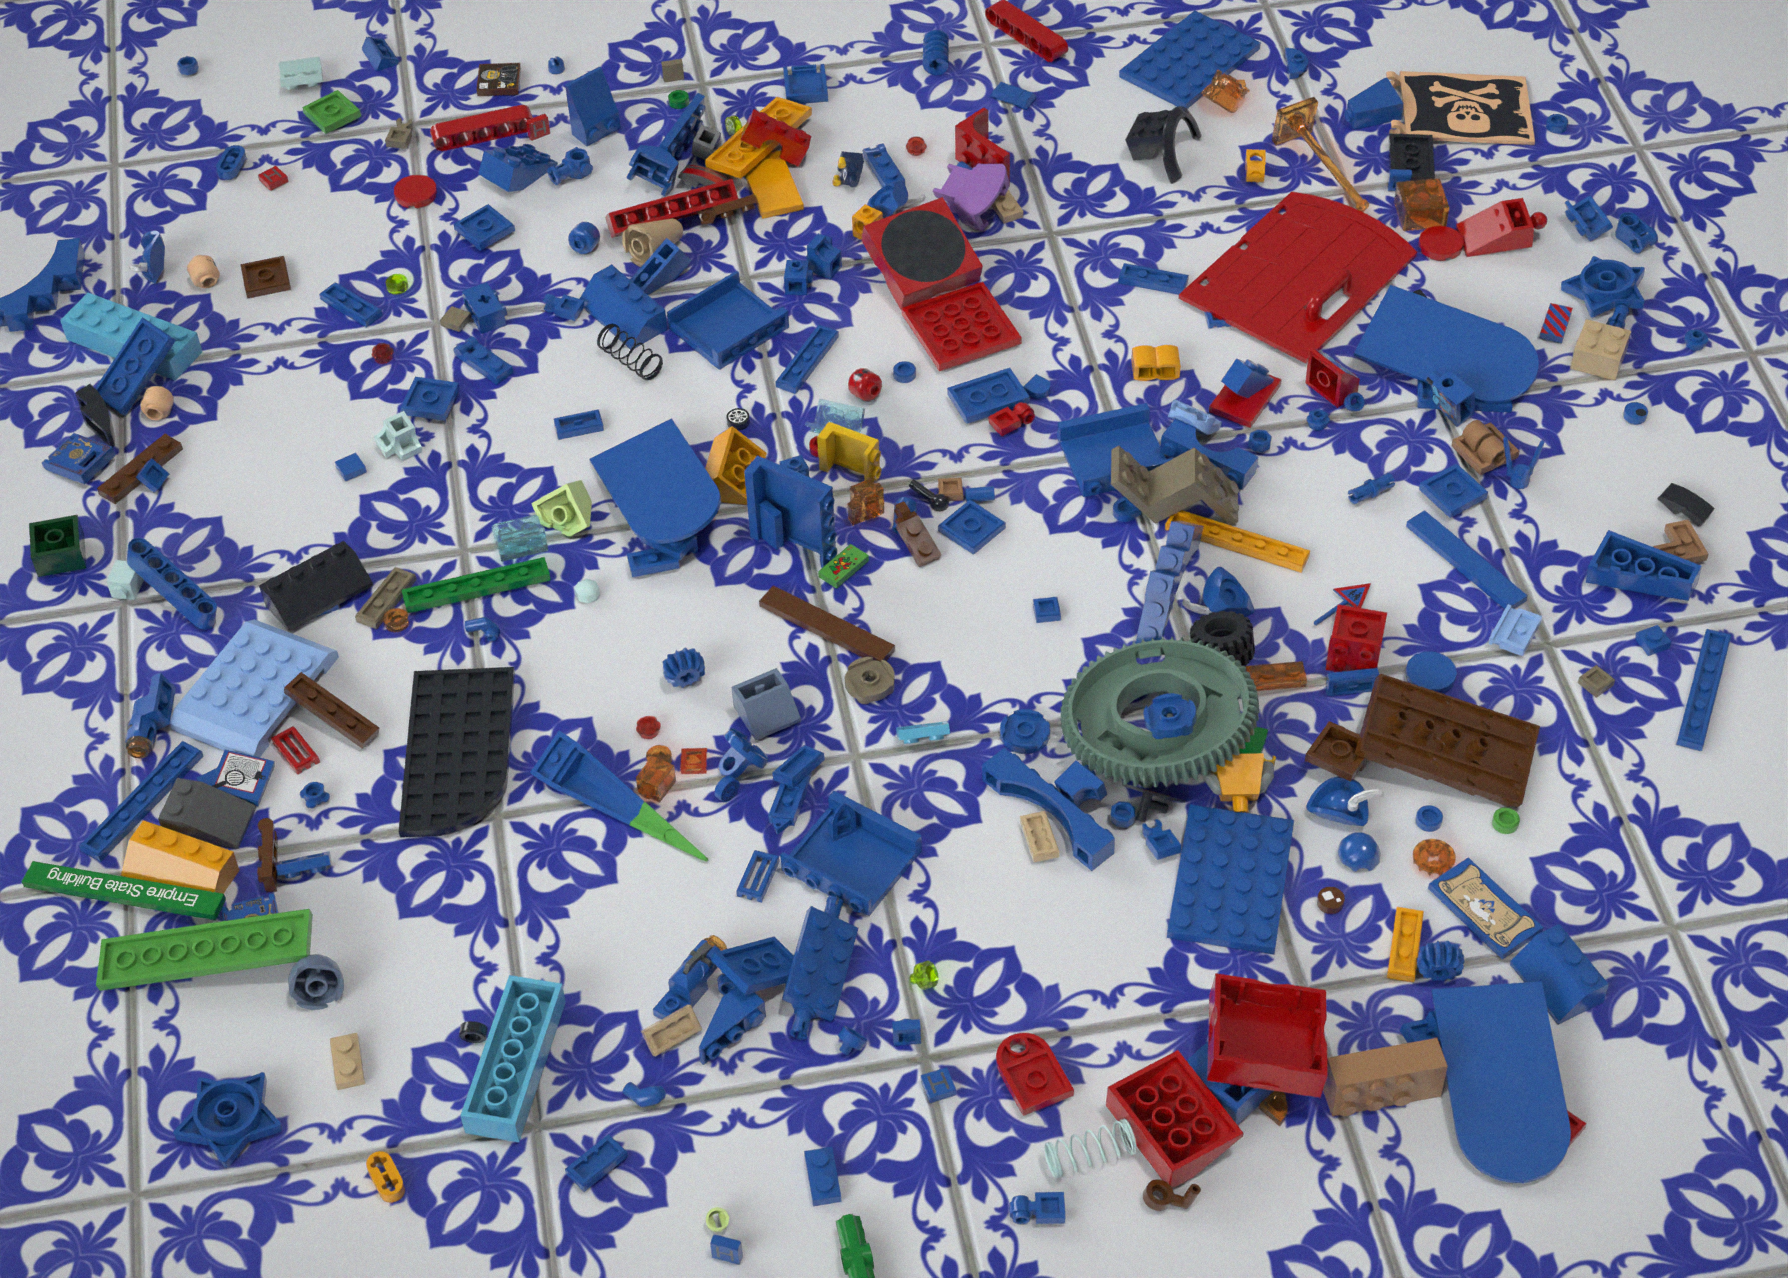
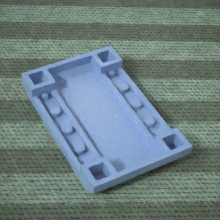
M258 620L246 621L174 708L170 720L171 730L223 751L230 750L260 758L269 747L268 738L296 704V701L284 693V687L300 672L313 681L319 673L326 674L339 658L338 652Z

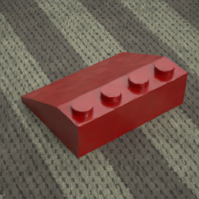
M1178 1050L1107 1088L1106 1107L1117 1121L1124 1118L1128 1120L1138 1149L1160 1178L1167 1182L1172 1189L1196 1176L1244 1135Z

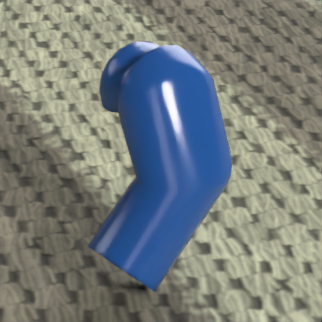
M487 617L465 621V629L468 633L481 630L485 633L487 640L495 641L498 639L500 634L499 626Z
M629 1082L623 1088V1093L640 1107L658 1104L666 1096L665 1089L661 1086L640 1089L634 1083Z

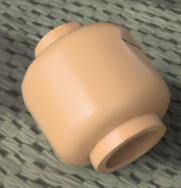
M197 255L187 265V271L195 286L210 288L217 283L220 272L212 257Z
M152 386L143 395L141 410L151 420L166 418L171 412L174 397L166 388Z

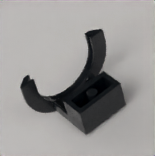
M1183 106L1175 107L1169 111L1162 110L1160 112H1143L1138 114L1125 139L1133 160L1152 159L1160 143H1162L1164 167L1171 184L1182 177L1175 152V134L1179 121L1183 119L1186 122L1193 139L1196 136L1198 138L1202 136L1196 120L1190 111Z

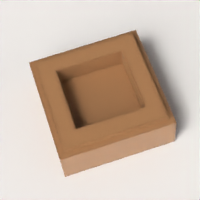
M962 478L938 479L939 494L945 495L949 501H963Z

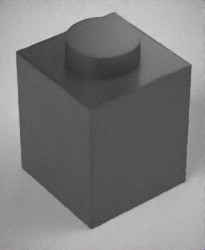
M701 125L693 140L691 154L706 160L718 149L721 133Z

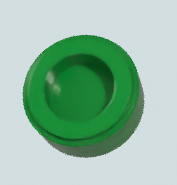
M683 90L671 92L668 95L669 106L674 109L687 107L689 105V94Z

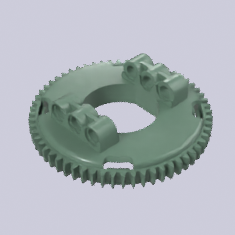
M1162 636L1161 640H1154L1152 637V641L1145 642L1142 639V643L1136 644L1133 641L1130 646L1123 644L1121 649L1114 647L1112 653L1105 651L1104 657L1098 655L1097 662L1090 661L1089 667L1084 666L1083 672H1078L1077 678H1073L1072 684L1067 686V692L1064 693V699L1062 700L1060 718L1064 740L1067 742V747L1071 749L1072 755H1076L1077 761H1082L1083 766L1087 764L1090 771L1096 769L1098 776L1104 773L1105 779L1113 776L1114 782L1119 781L1121 778L1124 785L1129 781H1133L1134 786L1139 784L1148 789L1153 785L1157 787L1159 782H1163L1164 786L1167 787L1169 781H1173L1175 785H1178V779H1183L1186 783H1188L1189 777L1198 780V774L1200 773L1208 776L1207 770L1210 769L1216 772L1217 764L1224 767V759L1232 761V754L1239 755V748L1245 749V742H1250V735H1254V728H1257V721L1259 720V699L1250 673L1246 671L1245 666H1241L1239 660L1235 661L1233 655L1228 656L1227 651L1221 652L1219 647L1212 649L1210 643L1203 646L1201 640L1198 643H1194L1192 638L1187 642L1184 641L1183 637L1180 640H1174L1172 636L1170 640H1165ZM1165 655V659L1162 662L1141 665L1136 660L1137 658L1143 659ZM1158 692L1159 696L1174 693L1182 695V699L1188 702L1189 699L1193 701L1197 720L1193 726V732L1189 735L1155 739L1151 732L1121 719L1120 716L1125 707L1133 700L1145 694ZM1238 699H1242L1243 713H1240ZM1081 722V730L1083 736H1081L1079 733L1077 723Z

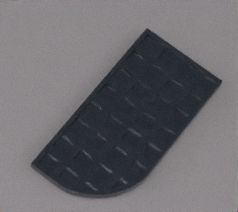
M514 667L414 671L398 831L400 838L442 836L458 832L485 817L499 802L508 783L515 682Z

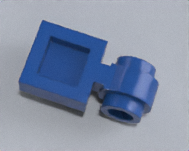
M1035 1192L1034 1202H1031L1024 1195L1014 1196L1009 1203L1010 1217L1016 1224L1030 1222L1032 1215H1036V1224H1065L1064 1192Z

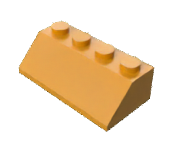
M143 820L129 839L121 876L224 894L239 872V867L233 851Z

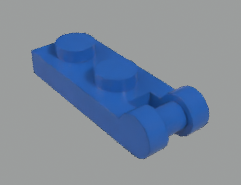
M884 143L876 145V148L871 149L868 147L862 150L865 161L882 187L896 180H902L905 184V178L888 154Z
M473 336L466 339L463 345L459 344L453 349L455 355L460 360L496 385L514 373L513 367L479 344Z

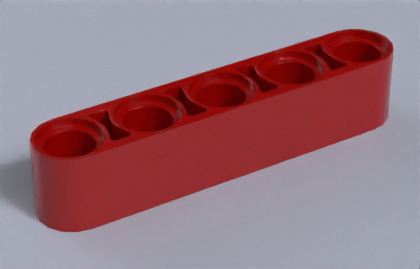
M1000 0L985 9V16L992 25L1046 61L1052 62L1068 52V44L1063 37L1010 2Z
M517 105L437 123L431 127L430 134L435 148L439 151H447L527 133L526 120L533 118L527 105Z

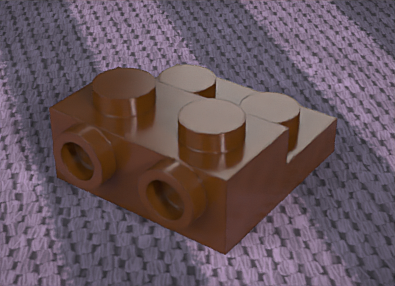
M1330 721L1305 755V761L1352 782L1358 771H1363L1370 760L1355 755L1359 734Z

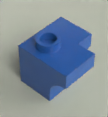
M818 233L807 245L806 260L809 261V270H813L814 274L831 280L842 268V253L840 249L832 246L831 237Z
M1076 760L1054 781L1058 792L1064 797L1073 800L1077 807L1088 799L1101 801L1108 795L1104 782L1096 777L1095 771H1090L1087 764L1083 766Z

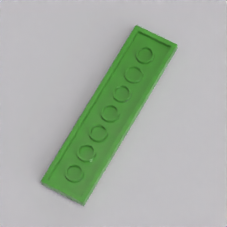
M310 909L101 939L96 986L100 991L298 962L300 959L310 955L313 914Z

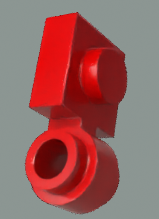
M1020 402L1015 405L1013 411L1006 407L990 415L988 420L989 424L1001 436H1004L1021 427V423H1031L1035 418L1034 410L1027 403Z

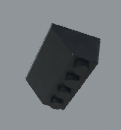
M342 541L312 556L310 559L291 567L276 577L270 578L268 581L260 584L259 588L266 608L290 631L374 585L355 551L345 541Z

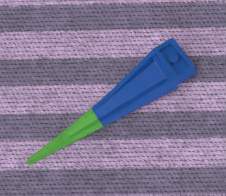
M560 730L530 773L553 789L703 861H708V858L585 747Z

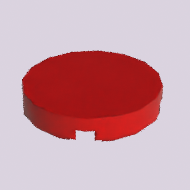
M425 175L407 176L398 181L394 187L395 200L406 208H409V206L421 208L429 205L436 198V183L432 178Z
M1446 226L1426 228L1421 233L1418 242L1421 252L1428 258L1437 261H1445L1446 258L1450 257L1451 259L1456 258L1461 254L1464 244L1462 235L1453 228Z

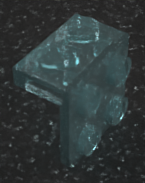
M819 399L815 422L806 421L805 426L811 427L810 432L820 434L827 423L832 422L861 433L866 408Z
M537 515L501 522L492 526L501 562L548 551L544 526L540 524Z

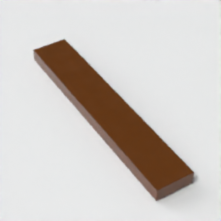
M772 586L759 600V607L861 657H873V660L881 662V659L887 661L895 652L894 644L778 587Z

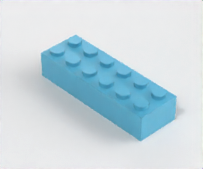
M87 293L60 320L67 340L115 358L141 318H145L176 339L155 373L175 381L202 353L197 332L91 293Z
M509 975L460 1115L466 1134L520 1142L566 1003L561 983Z

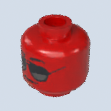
M860 368L849 377L848 389L851 394L859 399L871 401L880 394L882 380L880 376L867 368Z

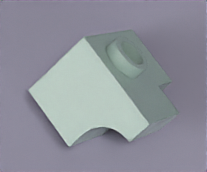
M404 411L383 420L382 430L374 436V442L385 458L396 453L400 460L404 461L422 452V446L416 436L415 427Z

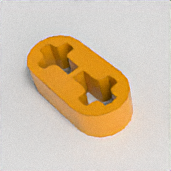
M383 1151L371 1154L367 1159L366 1166L375 1188L383 1201L389 1203L397 1202L403 1197L405 1187L391 1156ZM381 1162L384 1165L385 1172H380L379 1168L376 1167L377 1163ZM387 1181H390L395 1187L394 1191L387 1189Z

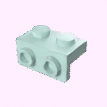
M320 57L281 61L278 64L281 88L286 87L288 90L299 88V85L303 84L313 87L320 85L319 82H323Z

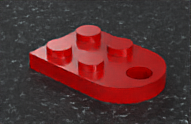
M1017 1033L1001 1042L996 1053L997 1069L1023 1116L1074 1096V1089L1044 1039L1031 1033ZM1022 1045L1026 1049L1023 1052L1017 1053L1012 1051L1011 1047Z

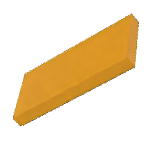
M781 150L770 152L745 175L751 193L757 196L759 203L757 207L762 219L804 210V204L785 160L779 158Z

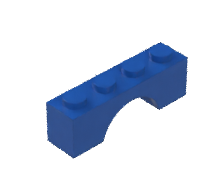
M1176 418L1161 437L1160 452L1169 457L1176 458L1195 447L1201 454H1205L1215 467L1220 468L1227 478L1234 481L1240 490L1245 488L1256 473L1258 456L1239 447L1226 452L1209 450L1198 442L1196 427Z

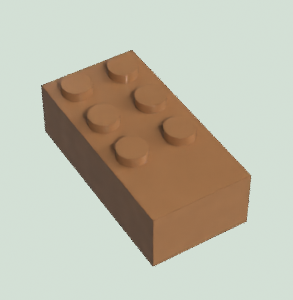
M1437 1038L1328 1057V1076L1323 1092L1332 1116H1350L1355 1112L1365 1110L1377 1111L1383 1107L1393 1105L1404 1106L1414 1101L1441 1097L1448 1066Z

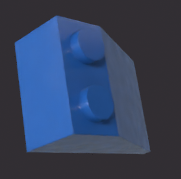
M597 67L565 84L572 135L588 147L621 129L619 112L601 67Z

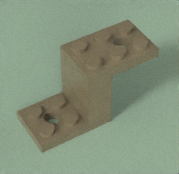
M1120 446L1112 449L1111 485L1155 524L1200 500H1203L1229 525L1238 522L1239 489L1237 484L1227 478L1220 468L1215 467L1205 454H1201L1195 447L1149 472L1145 466H1141L1129 452H1126Z

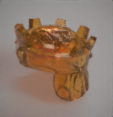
M1217 69L1211 84L1202 90V95L1226 111L1235 113L1239 102L1245 98V95L1250 90L1246 87L1245 80H1237L1225 73L1222 75V71Z

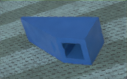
M737 986L723 996L699 1045L700 1062L704 1065L709 1060L716 1059L722 1053V1050L731 1043L738 1042L744 1033L752 1027L759 1026L766 1017L765 1001L755 992L745 995Z

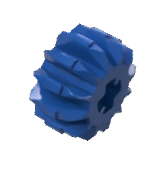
M685 647L681 651L676 650L674 654H668L667 659L662 661L664 677L673 687L681 686L684 688L686 685L692 686L693 682L701 681L700 677L705 675L704 659L700 652H696L695 648L688 650Z
M1437 941L1436 943L1428 942L1426 946L1420 947L1417 967L1419 968V973L1423 974V978H1431L1432 981L1442 980L1444 982L1445 979H1455V976L1461 975L1464 969V954L1458 944H1450L1449 941Z

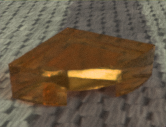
M1273 1091L1259 1104V1109L1279 1126L1286 1119L1288 1105L1284 1092Z

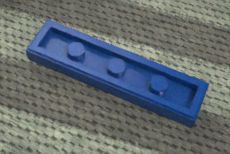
M818 325L775 381L776 387L797 394L839 338V331Z

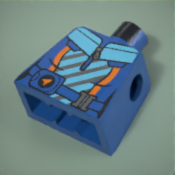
M1437 371L1429 374L1426 381L1432 386L1433 402L1456 427L1475 414V391L1452 371H1448L1443 376Z

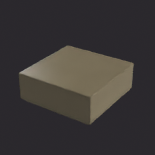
M682 59L661 62L664 83L684 80Z
M451 306L440 319V324L443 327L460 332L471 320V313Z
M1597 665L1578 679V684L1596 698L1614 686L1615 679Z

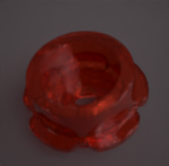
M918 136L911 137L906 144L907 152L913 156L923 154L927 148L924 139Z
M379 343L372 348L371 355L377 363L384 364L391 361L394 350L389 344Z
M654 716L642 717L636 723V731L644 739L655 738L661 728V723Z

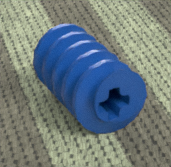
M932 30L923 39V68L929 74L941 75L948 69L949 36L944 31Z

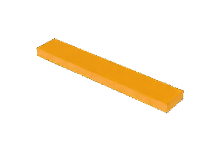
M1183 510L1169 516L1165 524V530L1168 531L1171 521H1184L1202 525L1204 527L1200 541L1301 573L1310 557V550Z

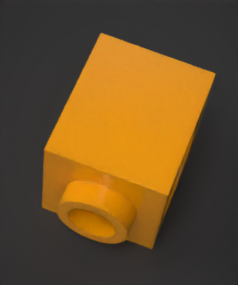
M864 204L852 216L853 236L861 240L864 225L883 219V212Z

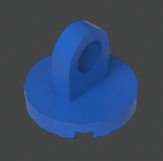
M734 728L725 733L724 737L731 747L720 760L719 771L721 774L738 778L751 763L761 769L767 765L769 761L767 755L757 745L752 746V743L748 742L747 736ZM735 761L734 767L729 770L731 763Z

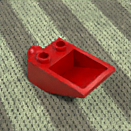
M1518 198L1500 201L1457 223L1456 228L1463 237V248L1466 257L1532 247L1534 229H1543L1547 225L1548 219L1542 212H1535L1530 217L1524 199Z

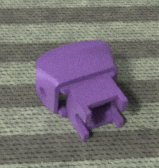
M978 163L976 167L969 170L948 164L947 168L950 175L942 189H933L935 197H943L948 202L947 205L951 212L957 213L963 224H966L973 230L983 231L987 227L988 221L981 219L980 215L987 211L998 195L1005 196L1008 191L1009 178L1006 167L1003 164Z

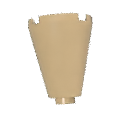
M676 219L630 225L624 230L622 236L624 250L626 253L629 252L633 258L630 260L634 264L642 267L666 238L673 244L679 241L683 236V227Z

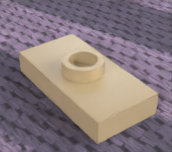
M1042 811L1020 816V824L1033 862L1058 858L1059 849L1046 812Z
M686 1005L645 1028L641 1033L652 1055L657 1056L703 1029L692 1006Z

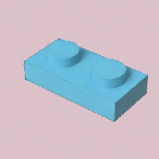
M947 721L896 727L897 738L904 740V744L917 743L919 738L929 737V740L944 739V735L950 734Z

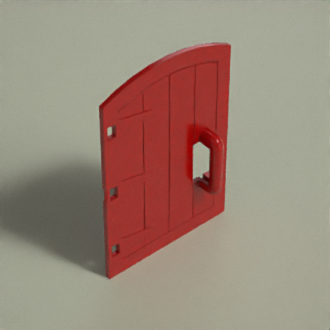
M1290 192L1245 233L1235 245H1232L1179 294L1178 299L1204 312L1208 311L1213 317L1224 320L1227 324L1306 364L1308 362L1309 349L1314 348L1320 351L1417 256V251L1393 229L1360 210L1327 198ZM1282 208L1286 210L1283 215L1278 213ZM1243 244L1248 246L1245 250L1240 248ZM1204 280L1209 282L1206 286L1201 285ZM1343 288V294L1350 298L1328 320L1322 318L1323 304Z

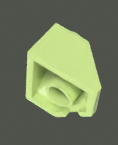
M582 480L567 483L531 503L541 525L559 530L562 534L569 537L590 526L592 501Z

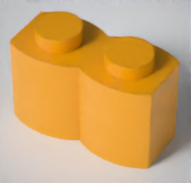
M1141 345L1132 348L1131 363L1135 380L1149 381L1156 378L1160 380H1174L1180 377L1181 365L1177 346L1161 345L1153 347Z

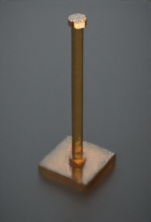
M1311 97L1278 109L1272 135L1273 143L1277 146L1302 136L1356 204V209L1362 212L1369 207V202L1366 199L1363 200L1310 134L1313 131L1318 107L1316 98Z

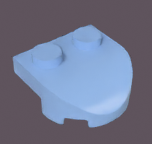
M1175 399L1168 414L1169 418L1173 420L1176 418L1196 427V431L1204 435L1219 431L1222 421L1215 419V416Z

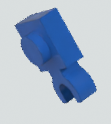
M1155 820L1154 828H1149L1146 823L1142 824V834L1146 838V845L1157 860L1181 853L1180 842L1170 829L1162 831V822L1160 820Z

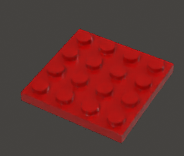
M983 281L901 308L902 316L939 371L1022 344L1021 335Z

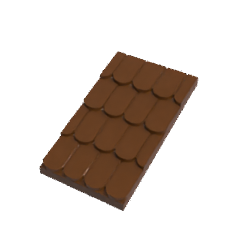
M1380 674L1375 678L1355 755L1391 769H1400L1425 780L1432 779L1472 796L1479 795L1506 807L1513 806L1517 808L1523 804L1539 734V725L1384 674Z

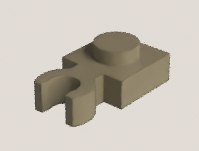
M398 118L396 120L397 127H391L385 139L386 147L407 149L412 138L413 122L412 119H409L407 123L402 124V119Z

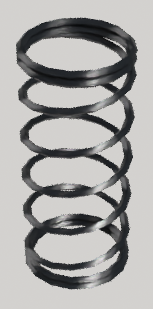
M614 323L606 325L600 331L597 338V346L604 350L605 353L611 354L614 359L619 360L629 370L635 371L643 380H651L659 374L663 365L661 355L653 354L652 349L649 348L644 350L643 343L636 344L635 337L628 338V333L626 331L620 332L619 326ZM616 327L617 334L612 343L604 347L606 334L610 329ZM606 331V333L604 334L603 339H602V347H601V345H600V340H601V337H602L603 333ZM625 333L626 340L618 350L612 352V347L617 343L620 334ZM629 339H634V346L629 353L620 358L621 349ZM642 345L643 350L637 359L632 363H628L629 356L635 347ZM649 350L651 355L643 361L640 369H637L638 360L645 351ZM619 351L618 358H617V357H615V356L613 355V353H616V352ZM627 357V362L623 363L621 359ZM659 357L657 367L650 374L643 375V369L649 364L651 359ZM635 363V369H632L629 365Z

